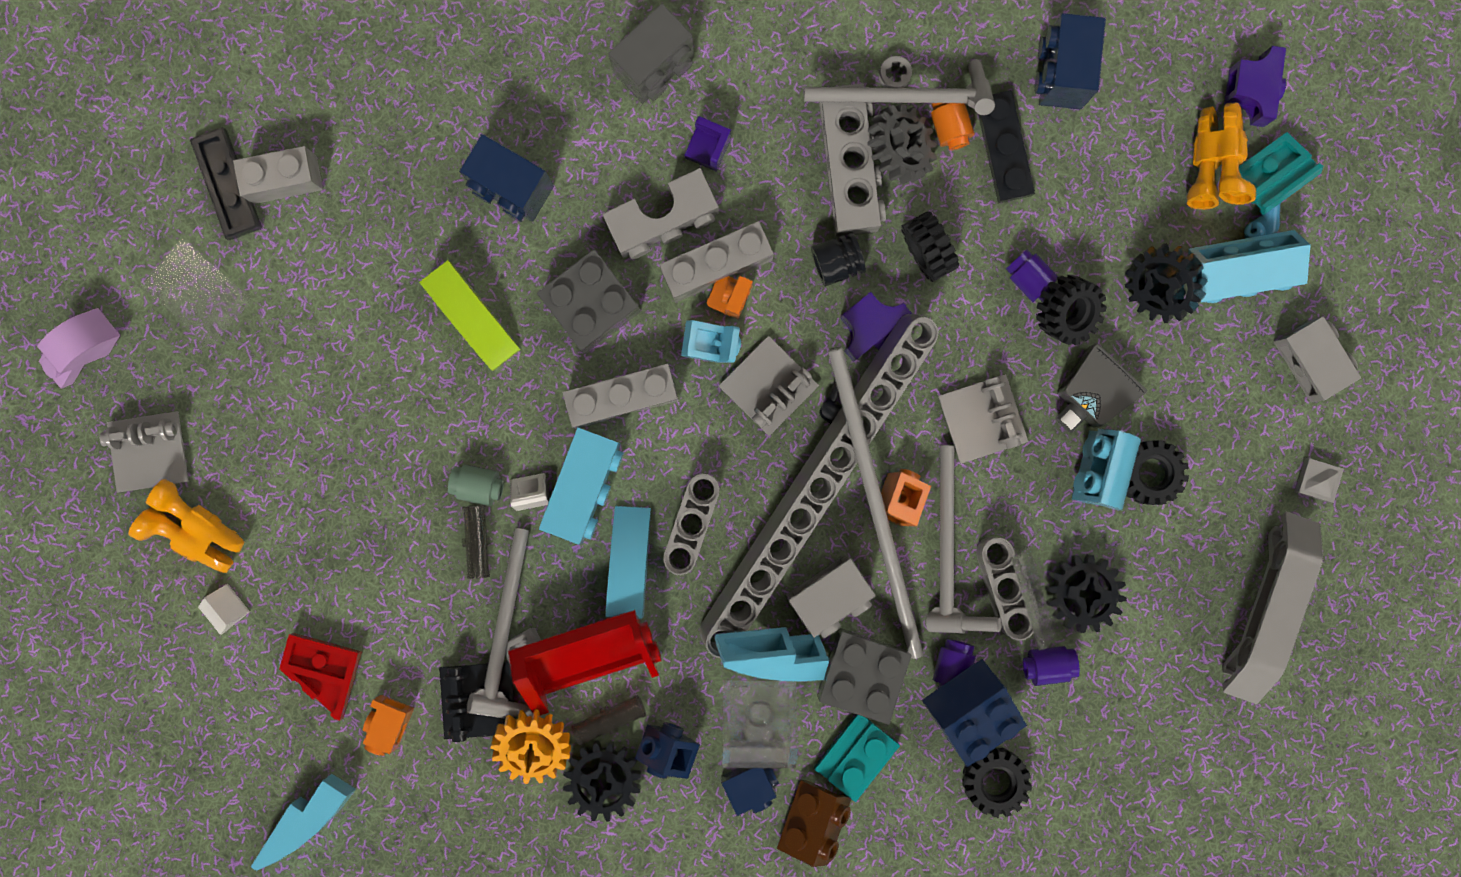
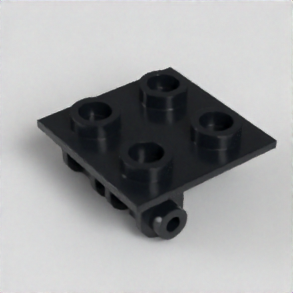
M504 662L498 691L502 692L508 701L514 702L511 667L509 662ZM488 663L439 667L444 740L452 739V742H463L467 738L495 735L497 725L505 723L506 716L505 718L467 713V703L470 694L479 688L484 689Z

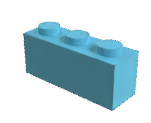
M1295 230L1189 248V254H1195L1191 263L1194 266H1204V269L1198 276L1208 279V283L1200 289L1206 293L1200 302L1216 303L1224 298L1235 296L1251 297L1258 292L1269 290L1284 291L1291 289L1293 286L1307 284L1310 244Z
M577 428L539 530L578 545L583 544L585 538L592 539L598 524V520L593 518L597 505H605L611 486L606 484L610 471H618L624 452L619 451L620 443Z

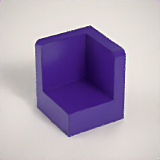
M698 116L695 122L696 130L684 157L717 172L731 141V129Z

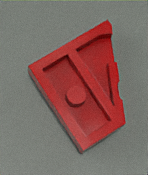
M291 633L288 635L279 670L291 681L298 682L302 690L312 700L317 699L331 712L330 716L340 721L344 718L362 651Z

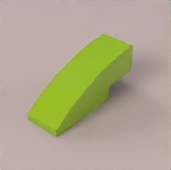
M449 260L419 282L491 371L497 369L521 350L483 300L475 293Z

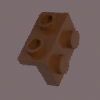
M800 780L777 849L812 867L828 865L838 852L839 843L837 839L841 828L846 825L850 817L851 809L849 805L851 798L846 794H835L810 781Z

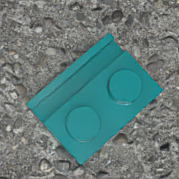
M1286 132L1239 166V171L1243 179L1255 185L1256 200L1251 203H1255L1261 209L1260 212L1265 215L1320 175L1324 166L1321 163L1317 164L1311 158L1312 155Z
M855 714L814 766V769L854 802H857L900 747V744L864 716Z

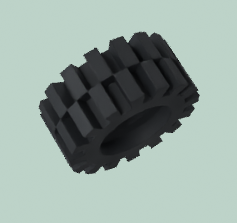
M926 211L901 225L904 241L909 246L908 250L914 256L916 264L918 263L921 272L925 274L928 280L930 279V282L940 279L959 267V259L954 253L956 251L954 245L950 243V237L948 234H945L942 224H939L937 217L933 216L932 212Z
M1067 274V277L1060 276L1057 278L1058 284L1053 281L1048 284V287L1051 289L1049 293L1043 290L1040 296L1045 298L1043 303H1037L1036 308L1042 312L1036 314V320L1041 322L1038 326L1047 335L1067 345H1071V343L1079 345L1080 339L1085 342L1090 339L1089 332L1095 334L1099 330L1095 327L1097 322L1103 323L1104 317L1100 316V312H1106L1107 306L1102 304L1106 297L1101 293L1103 290L1099 286L1078 276ZM1077 300L1074 312L1066 320L1069 307Z
M1150 440L1140 442L1126 496L1135 499L1134 501L1146 505L1167 504V501L1177 499L1176 494L1183 493L1186 488L1182 486L1183 482H1188L1189 475H1184V470L1189 469L1188 463H1183L1181 460L1185 457L1183 453L1176 452V446L1165 444V441ZM1148 459L1158 460L1165 469L1163 481L1155 487L1147 486L1140 478L1141 465Z
M1001 747L1000 749L994 748L984 759L964 767L962 773L965 776L962 779V785L969 800L983 814L987 815L989 813L992 817L999 818V814L1008 817L1012 815L1010 811L1014 809L1019 812L1022 809L1020 806L1021 802L1027 803L1030 798L1027 795V791L1032 790V784L1029 782V779H1031L1030 772L1014 753ZM995 768L1007 771L1010 778L1009 787L1004 793L999 795L989 794L983 787L984 776L988 771Z

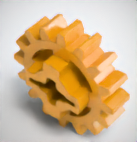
M519 710L518 719L507 715L505 723L497 725L495 735L492 738V761H500L498 769L500 772L509 769L511 771V780L517 778L518 775L523 776L524 784L529 783L530 777H535L539 784L543 783L544 775L546 774L553 779L556 778L557 769L564 770L567 759L570 758V733H563L564 723L558 722L553 724V715L550 713L545 718H540L539 710H534L532 716H527L523 710ZM530 743L533 744L532 750H530Z

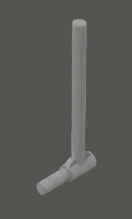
M977 59L972 60L968 64L971 84L966 86V89L804 87V102L967 103L979 115L990 114L995 108L990 83L985 78L982 62Z
M942 445L940 446V607H935L928 613L926 619L928 632L965 633L966 631L1000 632L1002 627L1000 617L966 616L959 608L954 607L955 446Z
M515 528L484 689L479 688L470 694L467 703V713L505 718L507 715L518 718L519 710H523L527 716H532L533 714L527 704L510 702L502 692L498 691L529 530Z

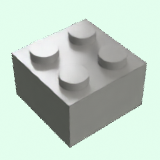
M846 555L786 594L789 602L812 636L816 637L821 634L823 638L841 627L839 621L847 615L852 614L853 617H856L872 606L869 600L876 596L851 558Z

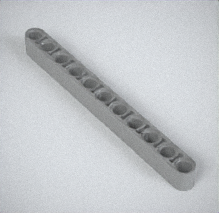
M917 314L902 316L854 388L860 416L863 418V427L868 446L938 339L937 325L929 318ZM920 323L922 326L921 336L913 341L911 337L912 328ZM901 354V367L892 371V359L896 355ZM881 385L883 388L881 397L872 402V390L876 386ZM843 406L701 623L699 635L707 651L712 656L720 658L716 642L710 641L714 633L718 631L733 633L749 630L858 463ZM842 447V457L836 462H831L830 455L835 448ZM817 478H823L822 488L817 492H810L812 482ZM803 508V517L799 521L791 523V514L795 510ZM784 539V545L780 551L770 552V547L774 541ZM765 570L764 577L760 581L750 582L754 572ZM745 601L742 610L730 612L731 606L735 602Z

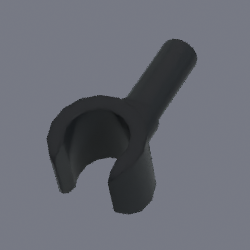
M834 380L831 392L819 411L821 418L830 424L842 408L835 403L839 397L836 380Z

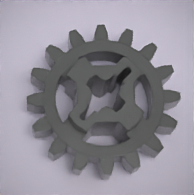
M903 103L896 107L891 105L872 118L874 125L868 128V132L874 136V139L867 143L868 146L875 148L876 153L871 158L872 160H880L879 171L888 170L889 180L893 181L899 178L901 184L910 181L915 182L933 170L930 163L937 160V156L931 152V149L937 146V142L930 140L929 135L933 133V129H926L924 125L926 118L924 116L916 117V108L912 107L906 110Z

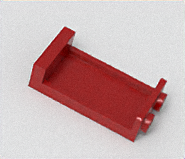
M635 610L508 651L513 683L532 713L534 710H539V716L549 713L546 694L642 663L646 664L651 677L654 678L659 676L656 663L662 661L656 640L653 641L648 622L641 623Z

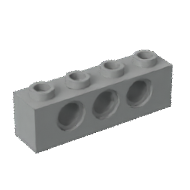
M864 83L836 87H864ZM819 102L835 237L847 236L851 232L854 235L878 232L881 222L886 221L884 201L877 198L876 187L881 186L880 166L873 165L871 156L875 148L868 146L867 143L874 139V136L868 132V116L873 115L872 102ZM843 119H852L856 122L858 129L851 133L845 132L841 129L839 122ZM850 153L856 154L861 158L862 165L858 168H850L844 163L843 157ZM853 188L861 189L866 195V201L861 204L853 203L848 197V191Z

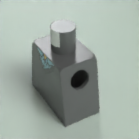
M1098 343L1085 350L1057 392L1068 406L1056 417V421L1070 433L1084 420L1093 428L1101 427L1141 398L1148 390Z

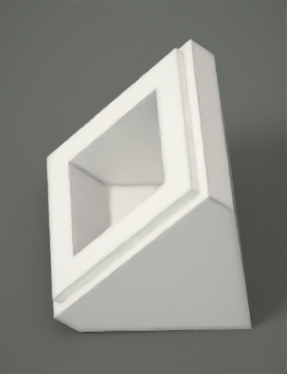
M545 473L510 480V504L516 511L548 505L550 494Z
M228 584L204 597L198 606L220 635L250 612Z

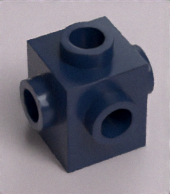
M664 722L662 727L647 724L635 759L648 766L646 771L653 776L666 779L667 776L688 779L700 744L683 735L684 729L675 724Z

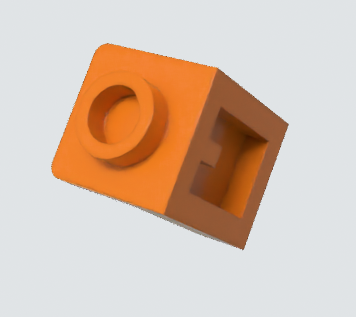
M727 276L716 281L707 300V306L735 319H739L752 289L753 281L739 276L738 280Z

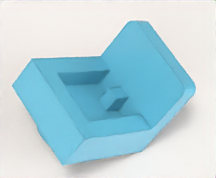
M688 320L685 325L681 356L716 363H734L741 348L740 328Z

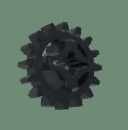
M1163 243L1157 250L1150 246L1143 254L1140 253L1132 261L1134 265L1126 271V274L1132 279L1124 284L1125 288L1134 291L1128 300L1129 302L1139 301L1138 313L1146 309L1150 311L1149 320L1153 321L1158 315H1162L1164 323H1168L1174 316L1178 321H1181L1188 313L1192 314L1199 307L1197 302H1200L1206 295L1200 289L1208 283V279L1198 276L1204 269V266H1194L1191 263L1195 257L1193 253L1187 257L1182 256V246L1180 245L1172 252H1170L1167 243ZM1186 283H1187V294H1186V291H1185V289H1184V285H1185Z
M1086 554L1084 562H1082L1078 555H1072V565L1060 561L1058 564L1062 570L1061 573L1050 572L1049 574L1055 580L1054 585L1045 586L1046 591L1053 593V598L1048 599L1046 605L1057 607L1052 616L1055 619L1065 617L1063 626L1071 629L1076 623V629L1080 633H1085L1088 625L1092 631L1100 632V622L1112 626L1113 622L1110 615L1112 613L1117 615L1123 613L1116 607L1117 602L1127 600V597L1118 593L1119 589L1126 586L1125 582L1115 581L1114 579L1120 571L1116 568L1106 570L1108 566V560L1101 558L1095 564V557L1090 554ZM1078 572L1076 579L1069 584H1065L1071 575ZM1099 575L1104 579L1107 589H1104L1098 582ZM1080 590H1092L1091 597H1085V599L1079 597ZM1063 597L1068 598L1074 605L1073 612L1075 614L1068 610ZM1105 603L1104 607L1094 615L1095 609Z
M596 740L592 751L585 745L581 746L579 750L581 758L572 755L569 760L570 764L575 768H566L563 776L571 779V781L563 786V791H572L573 793L568 800V804L572 805L578 802L580 807L577 814L581 816L588 810L591 812V821L594 822L598 814H603L606 822L611 820L613 811L620 817L624 816V804L633 807L636 802L631 793H640L641 785L634 781L641 778L642 771L632 770L637 760L635 757L629 759L624 757L627 751L625 746L618 752L615 751L614 741L611 740L606 748H602L599 740ZM601 758L599 764L593 768H582L588 761ZM614 761L622 767L626 778L617 772L613 765ZM604 767H606V781L609 783L606 784L601 795H599L600 787L598 786L599 781L597 779L602 774ZM580 786L587 789L591 800L583 794ZM622 794L617 800L604 804L605 799L609 796Z

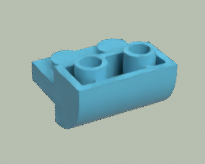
M1098 429V431H1089L1088 438L1083 445L1080 469L1074 479L1072 499L1122 511L1141 439L1119 430Z

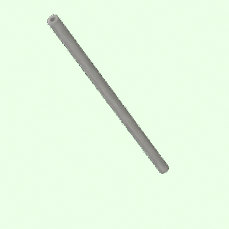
M835 347L828 350L829 358L906 646L912 654L911 659H917L924 655L843 348Z

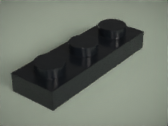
M1012 90L992 94L995 103L994 110L987 115L978 114L998 204L1031 197L1035 194Z

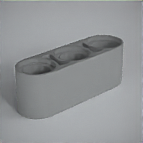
M698 474L687 485L663 559L667 570L674 575H684L693 569L704 541L720 492L719 483L709 474ZM701 479L709 480L714 486V494L708 500H700L694 495V485ZM690 513L698 515L702 520V529L695 534L685 532L682 527L684 516ZM684 548L689 552L691 557L689 565L678 568L672 564L670 556L674 549Z
M994 536L986 537L978 544L976 556L994 616L1001 618V632L1014 640H1025L1034 633L1036 621L1014 548L1006 539ZM998 543L1003 549L1002 558L996 563H991L987 558V550L992 544ZM1009 578L1013 583V591L1009 596L1001 597L997 589L998 584L1001 580ZM1015 613H1020L1024 620L1023 626L1020 630L1011 632L1008 627L1009 618Z

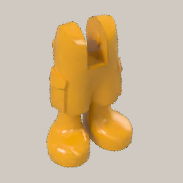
M1239 103L1225 104L1224 130L1218 131V118L1213 106L1203 108L1200 113L1198 135L1193 144V165L1199 168L1196 182L1187 193V205L1191 208L1203 210L1215 208L1219 205V197L1223 201L1235 205L1249 204L1256 200L1255 185L1243 179L1239 171V165L1246 161L1248 155V139L1243 129V116ZM1222 164L1221 178L1217 187L1215 170Z
M162 479L158 482L146 500V504L151 508L143 511L134 520L128 532L129 536L138 541L146 540L153 535L166 537L171 540L170 548L187 558V560L198 561L216 571L227 573L234 563L233 560L210 546V544L214 542L226 550L240 552L245 541L236 531L221 523L222 521L217 515L211 513L203 506L198 505L191 508L179 496L178 489L174 483L167 479ZM163 512H168L181 519L182 527L170 520Z

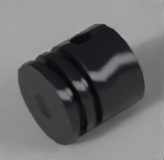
M853 232L848 233L847 238L844 235L840 236L839 241L834 238L811 246L812 257L824 287L848 279L849 274L852 277L857 276V271L860 274L866 272L864 258Z

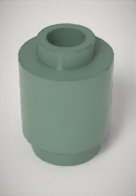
M466 464L462 467L454 466L448 482V494L455 495L457 500L492 506L495 500L499 501L504 489V480L499 479L498 471Z

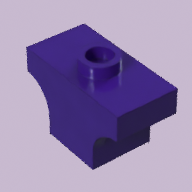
M1271 46L1259 56L1258 61L1241 59L1229 69L1224 104L1239 103L1241 108L1247 112L1250 125L1265 127L1277 119L1279 100L1282 99L1286 89V79L1282 78L1286 55L1285 47Z
M872 292L868 293L840 318L848 327L851 335V341L845 353L854 362L872 346L880 350L899 319L904 315L912 314V312L904 303L898 306H886L880 303Z

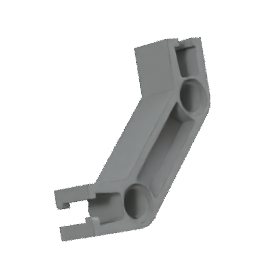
M1287 511L1281 517L1283 531L1282 528L1275 526L1268 534L1269 562L1241 643L1222 666V672L1231 675L1223 683V693L1256 705L1284 674L1323 562L1320 523Z

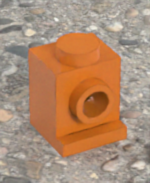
M900 469L899 472L887 474L881 495L888 521L899 526L918 525L931 489L930 485L919 481V474L907 469Z
M380 695L373 699L370 707L377 710L376 712L371 711L366 718L363 731L367 732L363 744H365L364 749L368 752L384 756L385 753L390 755L398 748L414 708Z

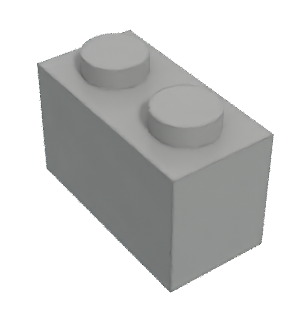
M305 146L233 160L240 196L253 204L323 190L317 155Z
M1324 316L1311 319L1274 341L1275 346L1310 402L1325 401L1361 379L1357 371L1358 365L1356 360L1349 352L1344 350L1338 340L1339 334L1337 329L1331 322L1326 321Z

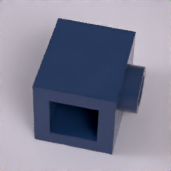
M761 758L755 759L721 776V784L737 816L751 809L753 813L763 811L773 804L772 799L777 798L774 786L780 783L771 764L764 766Z

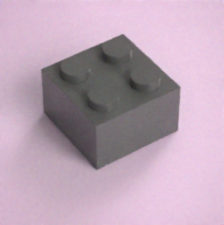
M661 3L608 53L613 73L642 104L649 98L654 101L667 89L666 82L675 74L678 77L682 76L692 66V58L694 57L692 34Z
M595 249L537 292V295L584 354L641 312L639 306Z
M839 628L829 656L825 679L821 681L817 693L819 702L889 725L912 654L906 649Z

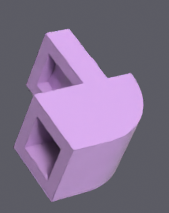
M99 308L87 311L61 323L39 342L37 347L43 353L39 363L42 365L46 375L52 378L60 389L65 388L75 382L85 364L107 356L119 339L120 334Z

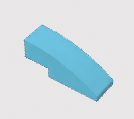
M615 506L606 617H614L633 610L636 611L639 619L644 617L651 508Z
M786 627L715 635V642L723 667L744 675L777 681L802 682L825 679L829 659L819 635L813 637L812 634L789 636Z
M331 774L321 782L310 801L299 797L291 803L251 865V868L258 871L297 850L332 820L343 808L356 788Z

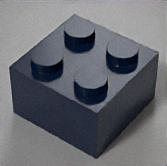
M1061 13L1054 25L1049 26L1046 37H1041L1038 48V58L1043 59L1042 72L1037 73L1034 91L1035 94H1040V106L1081 110L1099 91L1106 18Z
M483 134L479 137L459 171L467 180L465 186L472 190L473 195L488 204H491L493 199L496 200L497 205L503 208L502 211L519 222L524 217L533 222L554 188V184L545 170Z
M983 659L977 661L922 700L946 739L967 767L976 761L984 759L991 750L1004 741L1014 738L1020 730L1027 726L1007 689Z

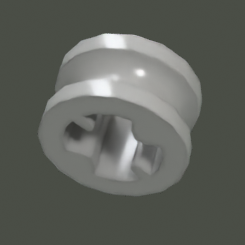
M892 56L886 59L879 71V81L884 88H905L912 76L910 63L901 56ZM892 66H898V72L904 71L899 82H893V77L891 76L888 79L886 75L890 72Z

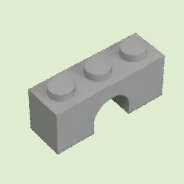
M701 168L668 183L674 204L671 211L662 218L654 219L644 215L635 199L602 214L623 258L629 255L632 260L642 257L651 251L649 246L661 240L663 244H669L683 236L681 231L693 225L696 229H701L715 221L714 216L719 214V206Z
M758 221L661 263L659 266L675 303L708 289V286L720 279L736 273L741 275L773 261L774 253Z
M669 364L562 392L571 426L575 429L608 421L623 414L648 410L679 401Z

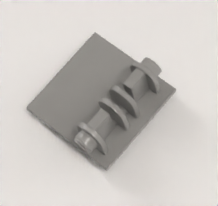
M768 336L718 387L770 436L819 385L812 379L811 374L805 368H801Z
M1006 374L938 396L960 464L1028 442Z
M179 411L107 422V428L105 432L100 433L99 439L103 447L108 446L111 450L117 493L153 488L162 479H167L174 484L189 482Z

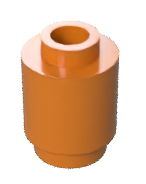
M931 103L933 107L931 117L940 146H948L949 150L952 151L969 145V138L973 137L975 133L966 103Z

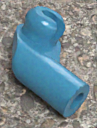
M1281 203L1265 215L1261 214L1259 218L1247 224L1244 230L1245 239L1276 233L1280 227Z

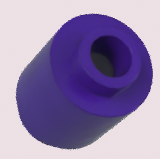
M1028 249L1006 268L1011 274L1009 278L1032 303L1038 298L1043 303L1045 298L1040 295L1043 290L1049 293L1051 289L1048 287V284L1052 281L1056 282L1058 278L1056 273L1037 253L1032 255Z
M946 638L945 646L940 647L932 679L939 683L938 688L974 664L976 655H973L974 645Z
M1065 646L1032 649L1029 650L1028 657L1023 658L1025 678L1027 680L1031 679L1034 686L1070 682L1071 678L1079 677V660L1074 648L1067 649Z

